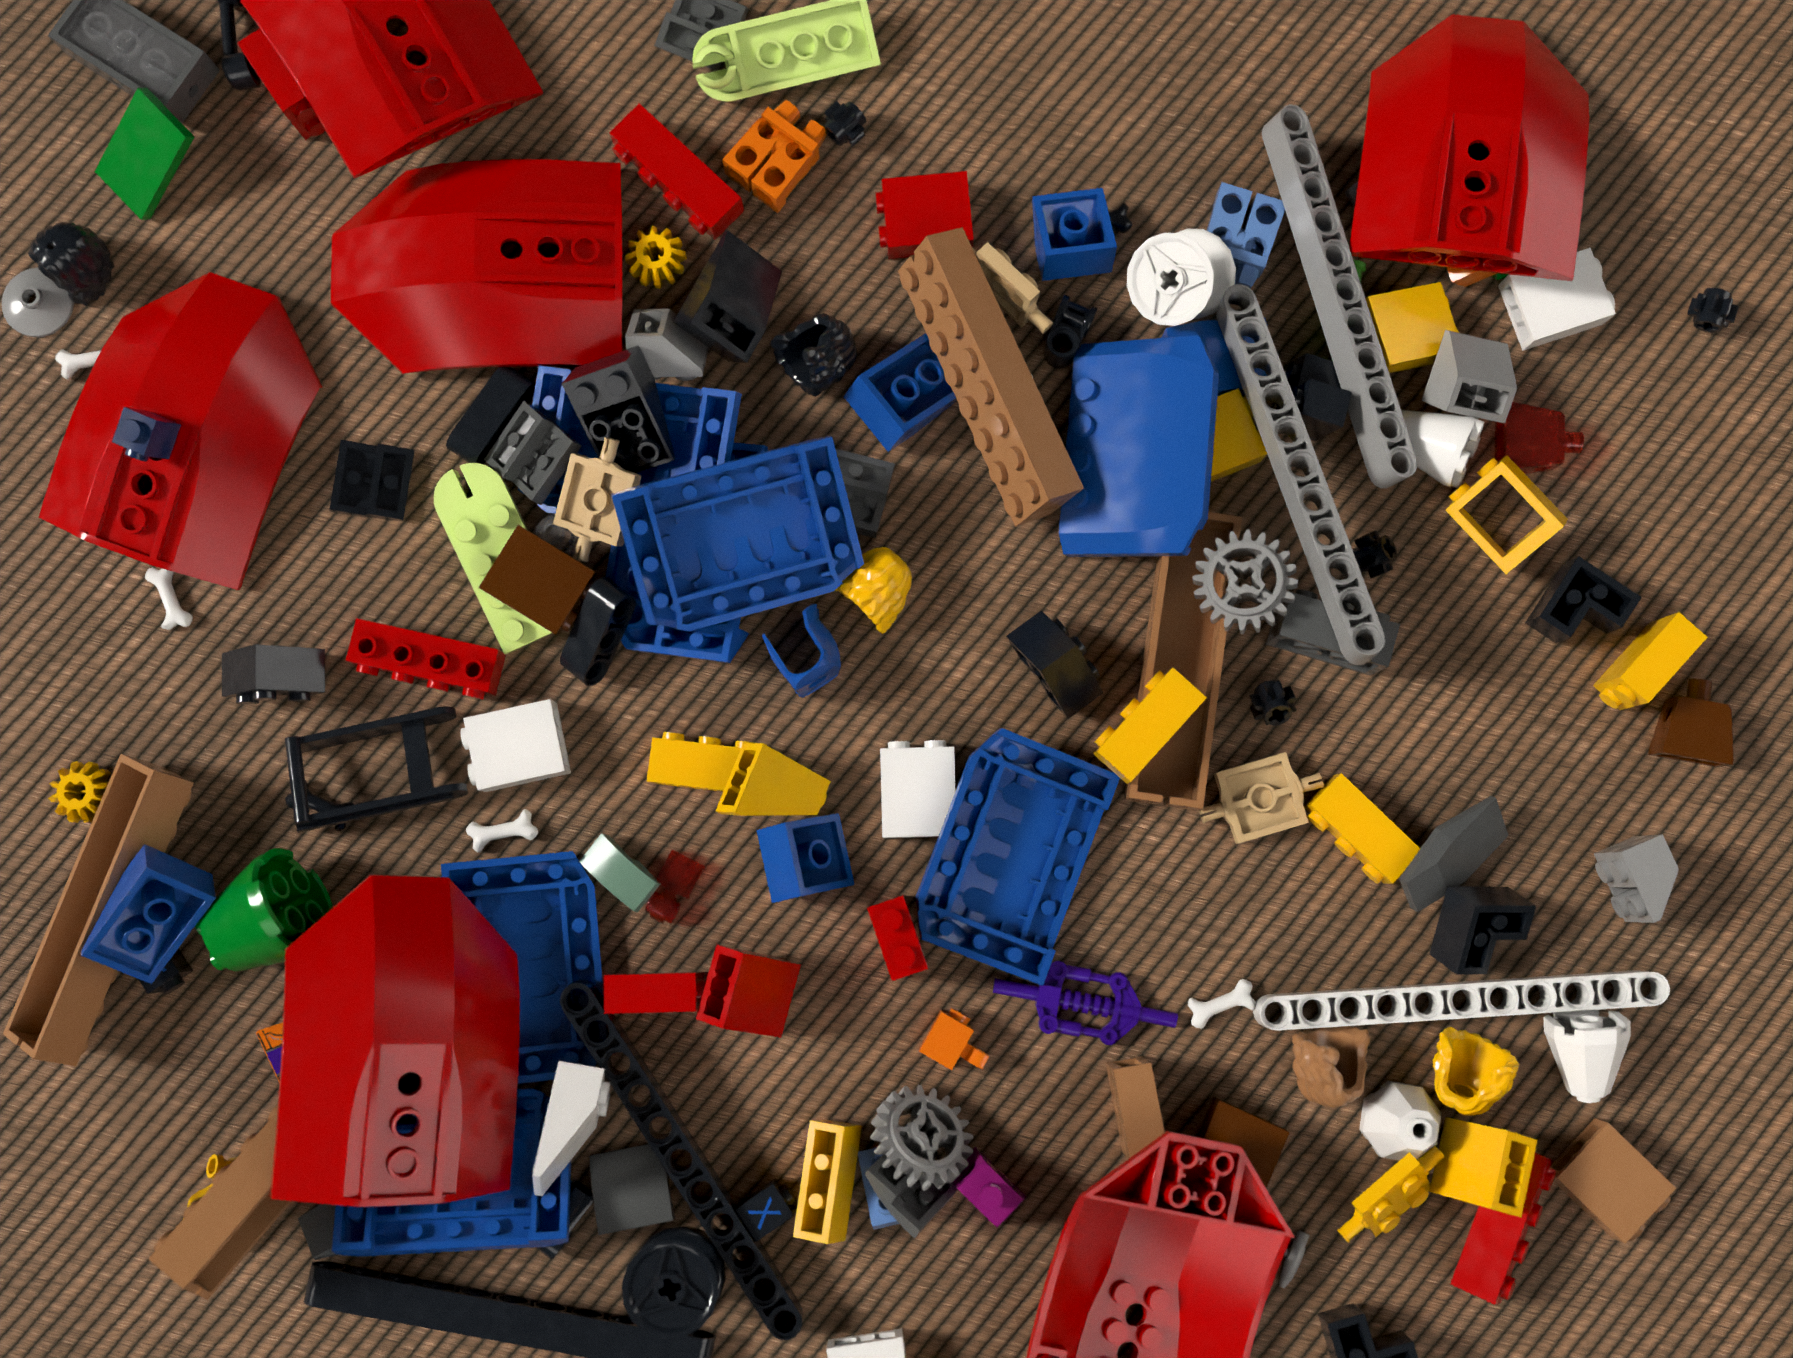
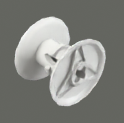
M1187 228L1177 233H1161L1147 239L1134 252L1127 269V288L1133 305L1143 317L1158 325L1177 326L1192 319L1211 315L1217 311L1225 291L1235 285L1236 266L1231 250L1221 238L1205 229Z

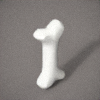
M64 349L60 350L56 354L55 359L62 365L61 375L66 380H70L79 369L93 367L101 350L82 354H72Z
M149 568L145 574V579L157 587L166 610L165 620L161 627L171 630L177 625L183 627L190 626L193 616L180 607L172 586V577L175 572L166 569Z
M524 809L515 821L493 826H482L476 822H471L466 828V832L473 838V849L477 853H481L485 845L492 840L512 836H522L528 840H533L538 834V829L531 824L532 814L527 809Z
M1240 979L1234 990L1207 1002L1189 998L1187 1005L1193 1012L1191 1024L1196 1028L1202 1029L1210 1017L1235 1006H1245L1250 1010H1254L1256 1002L1250 995L1253 987L1252 983L1248 980Z

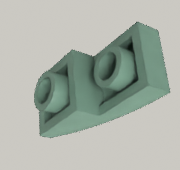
M603 833L599 835L579 861L607 890L634 912H639L660 886V883L640 861L631 859L609 835Z

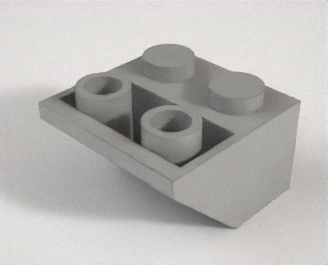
M634 309L625 336L626 347L629 349L639 345L655 381L661 377H676V379L682 381L703 377L709 348L673 323L677 314L671 309Z
M1445 330L1421 401L1446 412L1505 423L1517 391L1508 344Z
M1663 834L1634 836L1594 853L1597 860L1595 864L1597 874L1610 888L1613 895L1611 903L1617 915L1623 918L1625 922L1655 923L1660 921L1679 871Z

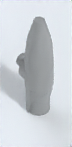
M1297 1230L1292 1245L1285 1251V1261L1280 1275V1287L1285 1288L1293 1279L1304 1256L1305 1246L1310 1235L1303 1231Z

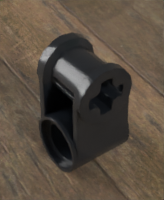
M1064 295L1054 317L1043 353L1044 359L1050 366L1062 369L1071 365L1083 338L1086 337L1098 309L1097 307L1092 306L1089 309L1070 301V296ZM1058 342L1065 343L1070 351L1060 353L1052 345Z

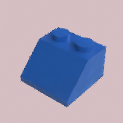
M1103 188L1032 196L1035 251L1042 281L1112 272L1117 245Z
M839 813L784 822L756 830L772 903L855 885Z

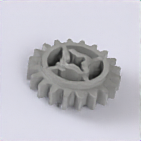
M1250 530L1245 531L1243 540H1238L1236 534L1231 531L1229 535L1230 543L1225 544L1223 540L1217 537L1215 539L1217 551L1209 548L1203 549L1208 562L1196 561V569L1203 574L1192 576L1193 584L1203 587L1194 591L1195 599H1206L1200 605L1202 613L1214 610L1210 617L1212 624L1224 618L1225 631L1228 632L1234 623H1238L1240 634H1244L1247 624L1251 623L1254 630L1259 633L1261 630V620H1265L1272 627L1275 626L1274 612L1281 616L1287 615V609L1282 602L1294 603L1295 595L1287 590L1298 588V580L1288 578V576L1295 574L1297 567L1295 564L1284 565L1290 559V552L1283 551L1277 554L1279 540L1271 542L1270 545H1265L1266 536L1262 532L1257 540L1253 541ZM1239 556L1256 557L1246 562L1229 561ZM1268 566L1271 567L1276 577V586L1273 593L1266 589V584L1261 579ZM1218 571L1225 576V580L1228 582L1226 593L1222 598L1218 596L1214 588V581ZM1248 577L1252 578V586L1244 584L1242 587H1239L1238 578L1246 580ZM1246 601H1252L1256 604L1261 603L1256 607L1247 609L1234 607Z
M918 1085L913 1092L907 1086H904L899 1093L893 1091L876 1109L878 1114L871 1121V1124L876 1129L870 1135V1139L881 1143L874 1150V1153L887 1156L882 1167L888 1168L893 1165L896 1168L894 1179L897 1180L903 1174L907 1175L908 1187H912L919 1179L923 1190H927L932 1184L937 1189H941L947 1181L952 1183L969 1164L967 1158L973 1153V1150L967 1144L973 1139V1135L963 1132L969 1121L964 1119L958 1120L957 1115L960 1113L961 1108L959 1106L950 1109L948 1107L950 1101L948 1095L940 1101L937 1099L935 1088L926 1096L921 1085ZM911 1115L909 1123L904 1127L898 1126L900 1116ZM940 1147L945 1148L944 1158L934 1161L933 1154Z

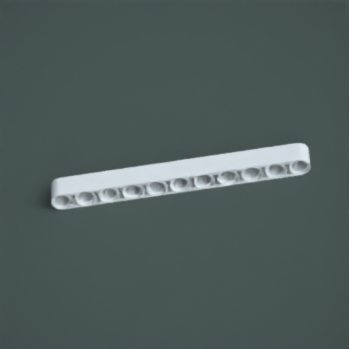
M1632 970L1267 994L1257 999L1253 1015L1258 1024L1263 1027L1280 1031L1657 1006L1665 1002L1670 993V986L1667 979L1657 972ZM1645 979L1651 985V991L1646 997L1642 995L1640 990L1641 983ZM1608 981L1614 987V993L1609 1000L1603 994V987ZM1573 983L1577 990V996L1575 1000L1569 1002L1566 999L1565 990L1569 984ZM1535 985L1539 989L1540 998L1536 1004L1532 1005L1528 1000V991ZM1495 988H1499L1503 994V1001L1498 1007H1494L1490 1001V995ZM1462 990L1466 997V1003L1463 1008L1457 1010L1452 1002L1453 996L1457 991ZM1424 992L1428 996L1429 1006L1424 1012L1420 1013L1416 1009L1415 999L1420 993ZM1383 995H1388L1392 1001V1008L1390 1012L1382 1015L1378 1011V1001ZM1350 997L1355 1003V1011L1351 1016L1345 1018L1340 1012V1004L1345 998ZM1313 999L1317 1003L1318 1013L1313 1019L1306 1020L1303 1016L1302 1008L1308 1000ZM1277 1002L1281 1008V1016L1277 1021L1270 1023L1265 1017V1009L1270 1003Z

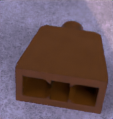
M1697 678L1689 679L1686 697L1677 696L1665 700L1648 755L1712 767L1733 765L1732 709L1728 704L1710 701L1712 681Z

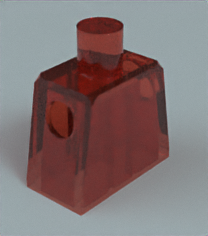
M1512 402L1506 422L1495 421V459L1499 462L1507 455L1525 474L1554 470L1564 463L1565 453H1581L1583 450V432L1565 431V415L1560 411Z

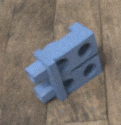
M1221 182L1216 193L1207 231L1220 237L1231 250L1236 266L1235 285L1242 284L1251 289L1256 279L1261 276L1266 267L1285 208L1282 200L1257 193L1251 203L1243 229L1241 227L1253 191Z

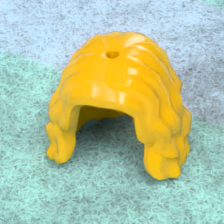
M887 547L873 548L863 553L864 565L859 569L856 568L836 589V591H839L858 605L882 634L891 627L892 623L897 619V615L903 610L907 594L912 585L909 566L901 557Z
M1448 1027L1439 1034V1042L1436 1045L1437 1053L1433 1058V1068L1435 1070L1434 1085L1438 1099L1446 1107L1456 1109L1462 1115L1483 1114L1510 1091L1520 1064L1516 1057L1511 1055L1509 1050L1501 1049L1498 1044H1493L1491 1040L1482 1038L1477 1033H1469L1466 1030L1457 1031L1453 1027Z

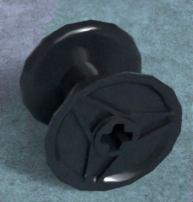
M685 1226L665 1228L649 1237L628 1264L622 1282L623 1305L632 1322L646 1334L662 1339L683 1338L700 1329L712 1315L715 1304L721 1297L726 1280L724 1260L710 1238L701 1231Z

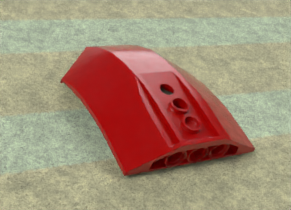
M240 0V4H243L298 84L354 179L543 94V90L489 0ZM394 18L401 19L406 23L408 32L403 36L392 35L386 27L387 22ZM410 51H419L426 57L427 62L420 66L413 65L407 60L406 54Z
M1451 14L1371 72L1364 141L1349 242L1352 256L1573 281L1586 177L1589 98L1584 88L1524 21ZM1474 143H1482L1489 149V156L1484 160H1475L1470 157L1468 147ZM1471 177L1479 178L1483 181L1485 188L1479 192L1470 191L1465 185V180Z
M505 159L440 163L407 170L332 234L331 305L403 375L404 373L480 367L539 365L579 367L621 352V163L550 159ZM507 241H515L521 245L523 251L519 257L509 259L501 253L502 245ZM550 242L559 248V252L556 256L548 258L542 256L538 248L543 243Z
M209 272L123 316L101 349L73 411L57 455L39 518L86 542L149 565L235 590H241L260 527L276 483L301 425L320 387L323 388L279 296ZM124 407L150 411L181 424L169 459L157 461L149 457L147 462L127 456L125 454V447L112 442ZM144 474H147L153 483L151 491L146 495L138 487L139 479Z
M370 874L284 949L285 979L281 1067L270 1198L285 1201L373 1207L442 1204L510 1190L519 1068L520 989L518 955L449 877ZM408 1072L417 1073L420 1077L418 1089L411 1094L401 1093L398 1089L400 1077ZM405 1114L416 1115L417 1124L411 1132L402 1134L396 1131V1123L401 1116Z
M1166 1131L1081 1193L1062 1229L1038 1305L1026 1358H1118V1348L1125 1342H1131L1133 1346L1132 1354L1129 1358H1250L1253 1342L1274 1278L1291 1237H1295L1242 1147ZM1134 1303L1141 1304L1143 1307L1142 1319L1136 1324H1128L1125 1319L1127 1308Z

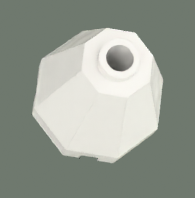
M1599 1010L1555 1012L1553 1017L1549 1014L1544 1016V1033L1566 1090L1572 1096H1577L1578 1101L1585 1103L1599 1102L1601 1098L1610 1094L1631 1037L1630 1020L1619 1012L1609 1010L1608 1017L1599 1016Z
M1387 1081L1380 1086L1382 1088L1363 1099L1359 1130L1381 1158L1400 1161L1410 1152L1416 1159H1419L1434 1145L1438 1144L1442 1113L1423 1087Z

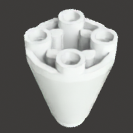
M1401 410L1416 456L1417 467L1441 484L1459 488L1467 471L1465 467L1469 457L1473 458L1481 439L1479 436L1485 422L1479 420V418L1466 415Z

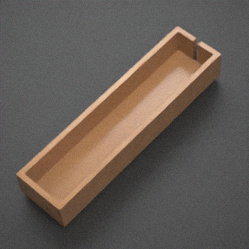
M963 227L928 235L914 251L915 255H911L898 270L901 284L908 292L915 308L916 317L926 331L930 347L937 355L944 371L945 380L951 386L956 396L960 412L966 418L974 436L975 445L983 455L989 468L990 478L996 484L1004 501V508L1011 516L1015 527L1049 516L1084 489L1082 482Z
M1208 512L1206 524L1202 530L1198 529L1189 545L1191 551L1188 556H1157L1138 701L1141 702L1150 692L1145 685L1159 670L1166 674L1172 667L1207 698L1130 783L1126 784L1124 800L1157 805L1162 803L1164 799V806L1193 811L1203 809L1227 631L1224 629V618H1221L1215 624L1211 623L1210 617L1214 610L1205 613L1200 611V605L1206 599H1195L1194 591L1203 586L1193 584L1192 576L1203 574L1196 569L1195 563L1196 561L1208 562L1203 549L1209 548L1217 551L1215 541L1217 537L1223 540L1225 544L1230 543V532L1233 531L1239 540L1242 517ZM1235 557V558H1233V559H1230L1229 561H1232V560H1235V561H1236V560H1237V557ZM1218 571L1214 581V588L1218 596L1222 598L1226 593L1228 582L1225 580V576Z
M120 754L3 1033L5 1037L15 1045L20 1046V1049L31 1058L77 1066L81 1054L86 1051L90 1032L95 1020L103 1011L104 998L110 984L116 979L118 970L81 956V950L120 877L142 846L146 844L165 853L168 844L176 835L177 822L182 810L191 799V789L194 782L162 766Z
M278 1105L270 1112L268 1122L260 1132L252 1134L245 1140L240 1148L241 1153L232 1164L224 1166L217 1172L212 1180L211 1188L204 1196L195 1199L184 1211V1219L173 1231L166 1232L155 1244V1252L148 1260L182 1289L208 1300L292 1202L270 1198Z

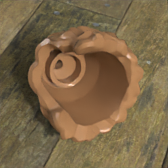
M1352 1026L1313 1028V1030L1299 1031L1292 1036L1293 1053L1295 1055L1292 1068L1297 1076L1298 1088L1307 1100L1330 1108H1337L1354 1102L1363 1094L1367 1069L1365 1056L1370 1042L1368 1030H1359L1357 1027Z

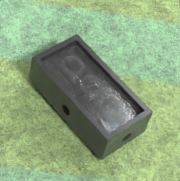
M73 0L47 35L66 55L132 97L137 88H148L181 123L184 122L220 71L203 50L124 0Z

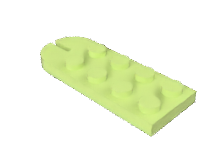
M829 0L715 28L705 33L698 40L692 58L693 69L725 62L726 69L695 75L699 86L708 96L723 102L736 101L881 65L867 0Z
M467 463L460 465V469L473 496L467 498L460 483L461 477L458 471L451 469L441 477L435 487L434 506L504 655H507L552 634V632L479 588L517 525L526 530L528 529L504 479L495 470L486 465Z

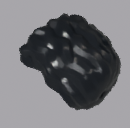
M59 222L54 226H49L37 233L36 239L31 242L30 250L28 251L30 258L38 264L39 270L51 279L57 287L66 290L69 298L75 304L88 306L90 301L98 300L100 296L105 294L106 284L112 279L111 271L115 264L110 260L109 249L94 231L72 222Z
M824 313L799 324L794 331L776 335L770 342V345L774 348L776 361L784 367L785 373L790 376L796 386H800L804 392L815 397L829 388L832 383L840 382L845 373L853 367L857 358L856 343L851 329L842 320H837L834 316Z

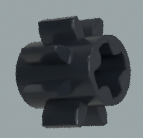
M835 101L824 112L827 122L823 127L826 129L828 137L838 146L848 142L855 146L865 136L863 125L867 120L854 103L848 101L846 104L840 105Z
M1707 288L1703 294L1698 293L1697 298H1692L1687 315L1694 316L1693 325L1695 328L1704 332L1717 333L1722 330V327L1727 328L1729 323H1734L1739 306L1732 304L1733 299L1730 292L1720 288Z
M1375 530L1354 540L1357 547L1352 550L1361 574L1368 572L1372 579L1393 570L1390 562L1397 559V550L1390 537L1386 535L1379 537L1378 532Z
M1270 680L1259 684L1255 688L1254 694L1249 696L1252 702L1250 710L1254 719L1259 720L1263 718L1266 725H1281L1290 719L1292 712L1297 710L1293 703L1296 697L1291 686L1283 688L1280 680Z

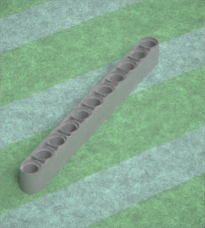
M1289 104L1284 106L1265 124L1262 129V138L1341 389L1352 392L1348 412L1368 476L1375 486L1387 489L1415 473L1417 469L1416 456L1309 119L1301 107Z
M1242 284L1233 285L1225 291L1216 313L1217 321L1340 650L1348 662L1355 665H1364L1372 660L1384 647L1385 635L1256 295L1248 286ZM1229 304H1236L1243 311L1234 310ZM1241 336H1248L1252 338L1255 343H1248L1244 341ZM1253 368L1264 370L1268 376L1258 375ZM1266 401L1275 402L1280 409H1272L1267 405ZM1278 434L1288 435L1293 443L1284 442ZM1291 467L1300 468L1305 473V476H1297L1293 473ZM1303 500L1315 503L1318 511L1308 509ZM1316 534H1323L1328 537L1331 545H1324L1319 542ZM1329 568L1338 569L1343 574L1344 580L1335 579L1331 575ZM1342 603L1352 604L1356 609L1357 615L1348 614L1344 610ZM1356 637L1364 638L1369 643L1370 650L1361 649L1356 643Z

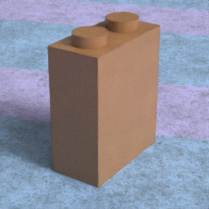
M1143 1056L1106 1063L1123 1154L1128 1159L1165 1133L1152 1064Z
M1596 1118L1591 1121L1551 1166L1552 1169L1556 1170L1554 1182L1610 1237L1624 1244L1642 1234L1645 1229L1644 1223L1653 1213L1662 1211L1671 1200L1670 1195L1676 1190V1187L1608 1122Z

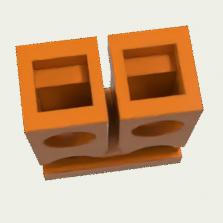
M788 100L782 102L774 111L767 107L761 114L762 117L751 126L722 159L724 172L728 177L748 192L752 190L756 198L777 213L786 204V198L798 182L805 177L810 168L819 160V148L826 138V129L815 120H811L802 131L796 128L794 124L800 118V111Z

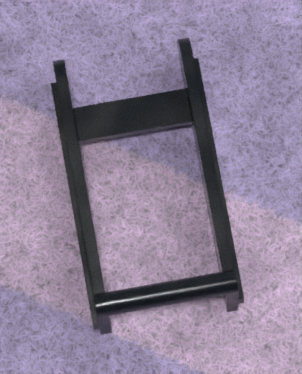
M448 706L437 707L302 737L291 736L285 738L297 833L449 801L467 795V785L463 783L434 787L425 727L455 719L457 717L456 709ZM402 732L411 793L309 814L302 753Z

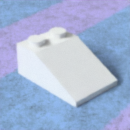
M558 1061L532 1174L535 1195H544L596 1129L599 1116L606 1117L610 1100V1083L604 1082L603 1068Z

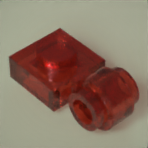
M671 850L656 879L666 890L661 894L655 891L645 908V911L650 913V918L661 924H664L665 921L672 924L681 908V904L676 902L677 894L690 899L706 866Z

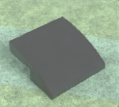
M675 0L671 13L666 12L654 46L692 61L694 48L698 40L705 33L715 28L745 21L749 9L732 0ZM725 62L704 67L718 71L722 70Z
M523 401L484 460L502 478L513 482L531 501L542 505L567 469L571 453H578L582 445L530 403Z
M836 449L856 532L860 535L876 538L895 463Z
M649 1143L589 1156L593 1201L599 1235L673 1221L675 1219L669 1186L670 1176Z
M937 1151L933 1154V1159L937 1156ZM883 1154L866 1171L865 1175L887 1210L915 1239L956 1195L958 1189L954 1181L952 1183L947 1181L941 1189H937L932 1184L927 1190H923L919 1179L912 1187H908L907 1175L903 1174L896 1180L894 1179L896 1168L893 1165L888 1168L882 1167L883 1162L887 1159V1156Z

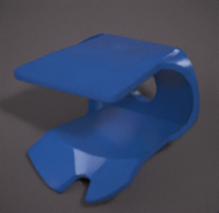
M811 604L802 611L805 628L821 653L819 661L810 670L799 674L788 671L766 635L762 634L772 660L783 677L801 698L808 696L838 676L841 668L839 649L830 631L819 620L817 604Z

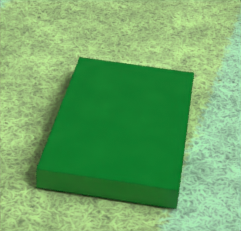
M137 88L94 172L141 220L151 219L195 136L148 88Z

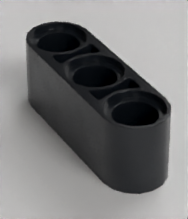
M511 366L499 367L449 435L446 442L447 449L468 463L485 464L484 458L522 402L526 401L529 403L532 399L536 383Z
M608 577L598 579L588 590L560 656V664L586 686L596 685L605 677L635 610L636 599Z

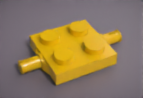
M1434 1145L1418 1160L1410 1152L1406 1154L1352 1202L1355 1208L1354 1216L1337 1229L1339 1234L1349 1243L1364 1228L1369 1229L1375 1237L1382 1232L1388 1233L1393 1230L1400 1222V1216L1410 1207L1416 1208L1428 1198L1430 1183L1427 1175L1433 1167L1442 1159H1445L1443 1153Z

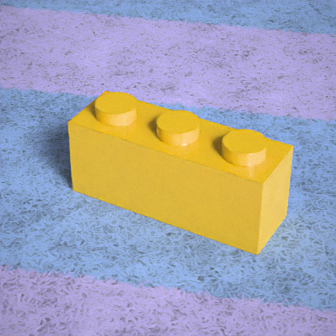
M1173 667L1166 674L1159 670L1145 685L1150 692L1143 700L1139 702L1134 698L1120 713L1124 718L1123 722L1116 729L1109 725L1095 740V743L1100 747L1094 752V755L1126 784L1130 783L1207 698Z
M663 732L662 738L652 737L647 782L723 792L743 743L754 742L735 741V747L720 745L721 739L699 736V742L697 743L684 741V734Z
M1342 773L1333 775L1324 784V788H1320L1304 805V808L1310 813L1307 816L1309 821L1322 832L1327 829L1337 839L1334 842L1337 848L1346 856L1351 858L1354 855L1364 864L1361 870L1377 884L1380 881L1384 884H1393L1403 874L1421 849Z
M810 1120L793 1237L824 1244L846 1241L861 1125L833 1120Z

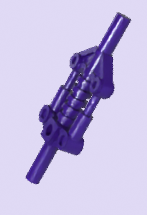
M1055 960L1051 963L1043 986L994 979L992 993L1035 1001L1039 1017L1038 1026L1046 1034L1056 1032L1079 1037L1081 1034L1100 1038L1102 1043L1113 1045L1138 1024V1021L1176 1028L1178 1013L1142 1007L1127 977L1120 972L1112 973L1110 976L1091 972V969L1066 965L1064 962ZM1064 978L1089 983L1090 980L1109 984L1115 996L1114 1001H1111L1110 997L1101 999L1100 995L1091 997L1090 993L1081 995L1080 991H1075L1074 993H1071L1069 989L1061 991ZM1058 1006H1061V1009L1064 1010L1071 1008V1011L1078 1012L1079 1009L1081 1013L1087 1014L1089 1011L1091 1015L1095 1016L1099 1013L1101 1017L1105 1018L1110 1015L1111 1020L1101 1030L1081 1026V1023L1057 1019Z

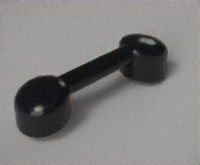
M217 0L219 3L223 46L221 64L225 77L230 85L239 91L260 88V77L244 53H238L234 8L243 7V4H240V0Z

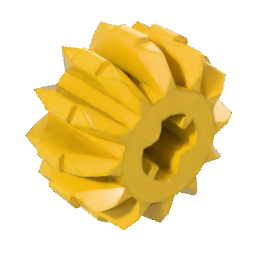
M652 225L650 235L647 236L643 231L638 230L637 236L640 241H628V248L632 252L625 255L627 264L632 265L629 269L631 276L634 278L640 276L641 285L645 287L653 280L655 287L660 289L664 279H667L668 283L674 285L675 279L672 273L683 274L684 267L681 262L687 259L686 252L681 250L683 246L679 237L672 238L671 230L668 228L664 229L659 235L656 226ZM660 253L661 256L658 255L659 260L652 262L651 259H654L653 254Z
M75 761L71 763L70 770L66 768L57 770L61 780L49 783L51 787L57 788V793L51 795L48 799L51 802L59 803L55 812L58 815H67L69 822L78 823L82 819L84 823H92L109 783L107 780L111 772L107 769L99 770V765L95 762H87L84 765L82 762Z

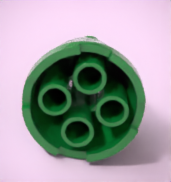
M274 848L256 857L216 896V899L195 925V928L202 935L203 941L210 952V961L216 969L222 971L227 968L231 971L240 972L285 962L284 949L333 908V904L325 885L313 868L306 871L293 859L292 851Z

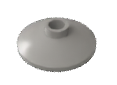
M39 268L27 269L17 274L8 283L2 296V311L6 321L13 329L29 337H45L60 330L69 320L74 306V302L69 298L68 292L57 287ZM36 294V299L32 303H28L30 297Z

